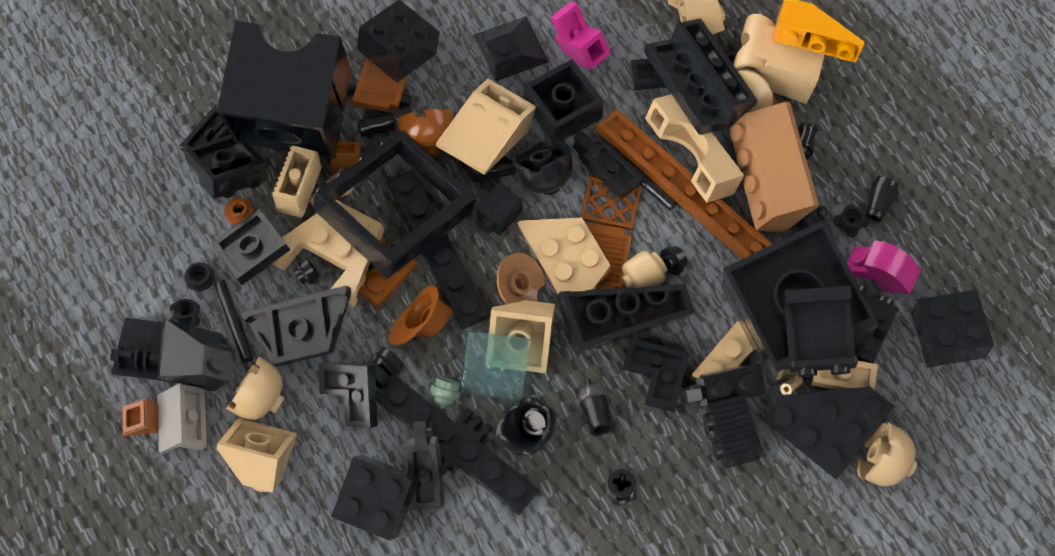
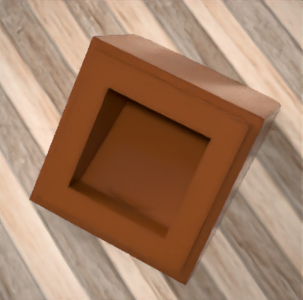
M360 141L338 143L336 159L331 158L333 175L341 168H350L358 162L361 157Z
M145 398L122 406L123 436L158 433L157 402Z

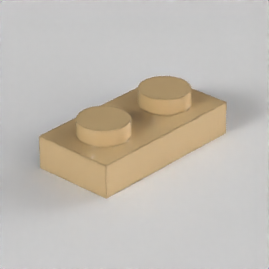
M858 361L855 368H850L851 373L832 375L830 370L817 371L818 375L813 376L811 386L831 390L870 386L875 390L878 365Z

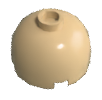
M258 357L255 364L257 366L252 365L237 388L235 397L232 401H229L226 407L227 410L244 419L256 420L263 418L269 411L275 413L284 400V397L280 395L283 387L282 376L272 364L261 357Z
M889 422L888 425L882 423L866 442L865 447H870L866 462L860 457L857 473L859 477L882 487L893 486L906 477H910L917 467L915 445L910 435Z

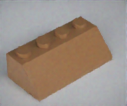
M783 102L745 113L729 127L737 163L744 175L742 181L756 231L784 233L819 206L790 102Z

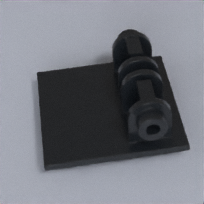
M125 317L118 348L112 349L110 354V360L114 361L111 374L170 382L157 379L163 322Z

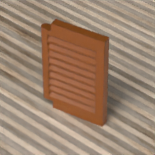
M366 58L352 99V105L388 112L389 108L398 109L409 74L399 82H396Z
M587 223V227L611 267L609 273L603 281L598 283L596 289L624 288L625 285L621 280L624 276L622 267L629 260L632 235L624 234L625 228Z

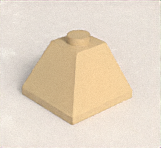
M524 300L492 307L486 366L546 374L555 304Z
M238 418L217 443V450L242 485L253 487L254 490L259 492L273 493L283 478L297 433Z

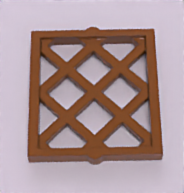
M590 176L581 213L583 220L632 230L642 186L628 194L636 193V200L633 204L628 200V195L622 198L627 207L619 211L615 203L622 199L616 197L611 200L607 195V192L611 189L609 187L603 189L599 184L603 182L598 177ZM595 184L600 192L591 196L590 189ZM603 195L607 203L599 207L595 199ZM591 202L595 210L587 214L585 211L586 206ZM611 206L615 214L607 218L603 210ZM631 210L633 213L632 218L627 222L623 214ZM597 213H599L600 216L602 217V219H601V218L592 217V216H594V215H596ZM617 217H619L620 220H621L623 223H621V222H616V221H612V220H614V219H616Z

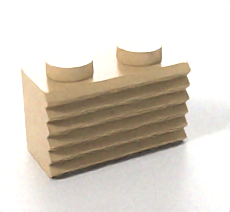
M297 146L290 147L288 157H286V162H284V167H282L283 171L280 172L281 176L278 177L279 181L276 182L277 187H274L275 192L272 193L278 212L299 218L303 217L322 168L319 161V153Z

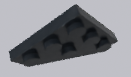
M868 386L784 395L778 399L762 420L833 478L837 479L895 406Z

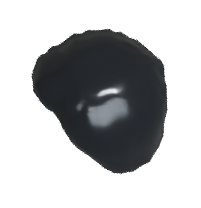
M535 397L514 401L500 415L501 420L497 425L496 437L501 446L510 450L512 454L531 455L545 446L553 435L556 422L553 409Z

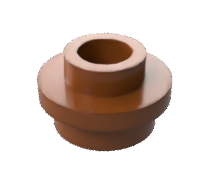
M245 198L230 200L224 209L227 221L235 226L254 213L252 203ZM236 208H244L241 213L234 212Z

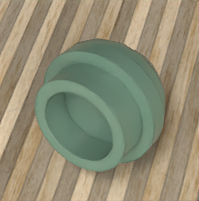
M437 377L436 382L431 384L430 393L434 396V402L438 405L439 410L445 409L448 405L453 404L459 399L461 395L459 382L444 377Z

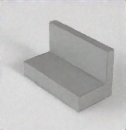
M179 383L158 394L159 453L165 454L178 447L193 450L206 448L205 389Z

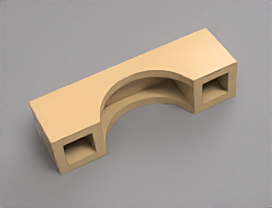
M672 94L655 98L645 119L660 139L678 142L693 153L698 162V168L691 182L705 202L708 203L734 195L744 175L714 134L710 132L698 135Z

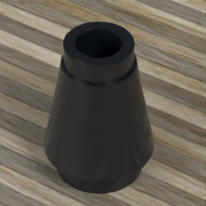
M877 176L876 180L871 182L865 216L877 222L882 221L899 194L898 182L885 176Z

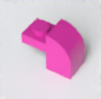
M570 1L550 17L558 33L554 37L557 44L578 65L592 70L611 54L602 31L587 26L578 3Z
M874 241L872 247L855 246L847 262L854 278L874 279L886 293L911 294L921 270L905 251L881 241Z

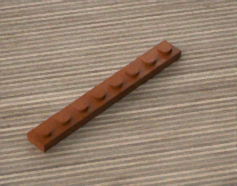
M618 109L614 110L597 124L596 132L645 173L740 259L772 245L721 199L706 203L691 182L694 175Z

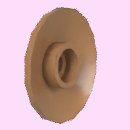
M518 252L508 255L500 263L497 271V287L501 298L505 304L524 300L538 302L537 292L545 285L542 269L536 260L528 254Z

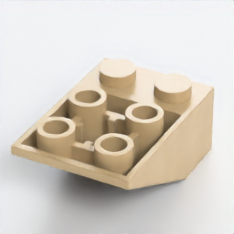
M487 79L471 94L439 138L436 146L485 175L528 132L536 106L492 80Z

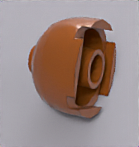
M450 109L425 110V114L416 116L415 112H412L397 119L399 131L402 130L428 155L436 157L440 155L439 150H442L436 146V143L455 117L454 112L452 113Z

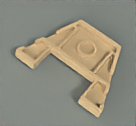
M335 200L374 237L381 241L384 228L380 222ZM316 213L282 237L291 250L273 262L272 265L285 271L303 248L345 270L331 289L342 286L350 287L351 296L348 307L353 309L358 300L356 296L359 288L364 285L369 261Z

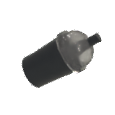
M586 379V386L579 393L578 405L583 411L590 434L593 436L605 435L614 428L608 404V394L599 385L592 384L590 379Z

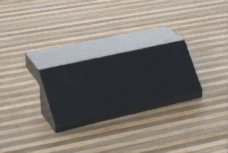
M701 18L677 23L671 39L649 43L644 49L645 55L698 135L723 130L758 102Z

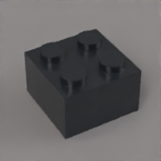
M397 0L359 27L357 50L393 80L399 82L436 55L440 31L404 2Z
M573 59L524 85V100L536 106L533 116L551 141H563L603 118L604 100Z
M977 289L917 300L911 314L927 368L987 357L994 343Z
M365 455L354 456L331 517L390 541L398 537L420 477Z

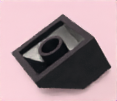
M527 16L475 34L479 47L496 81L548 63V59Z
M165 319L162 328L157 379L194 386L208 391H216L230 382L233 352L222 333Z

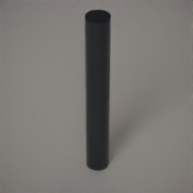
M612 147L643 176L644 179L641 186L669 211L677 205V202L620 151Z
M218 280L214 283V287L242 363L250 362L254 358L226 281Z

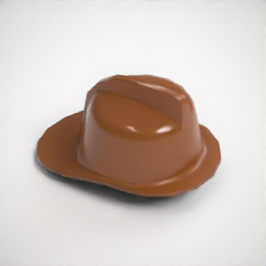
M431 285L423 289L416 299L395 320L388 336L389 342L393 346H401L414 336L420 338L433 337L443 328L452 315V309L439 299L437 287Z

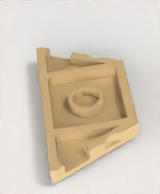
M582 217L523 220L517 222L521 233L557 295L560 291L573 292L596 289L598 283L603 281L611 270L608 260Z

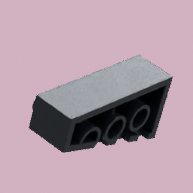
M685 284L639 288L624 287L606 290L591 289L573 292L560 291L556 296L575 354L689 318L695 313Z

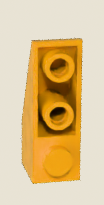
M783 0L775 26L773 41L836 57L841 60L857 62L864 46L863 40L814 4L800 0Z

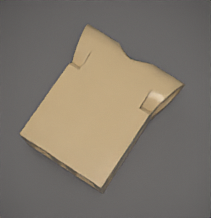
M761 14L749 15L741 36L742 48L736 54L734 67L737 70H749L759 74L767 81L772 92L807 104L818 82L825 54L773 41L776 25L769 18Z

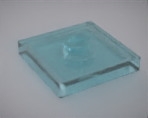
M469 330L461 392L514 400L522 399L530 339Z

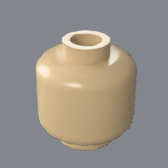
M643 250L623 264L624 276L621 280L625 287L629 288L658 286L665 281L667 268L657 253H649Z

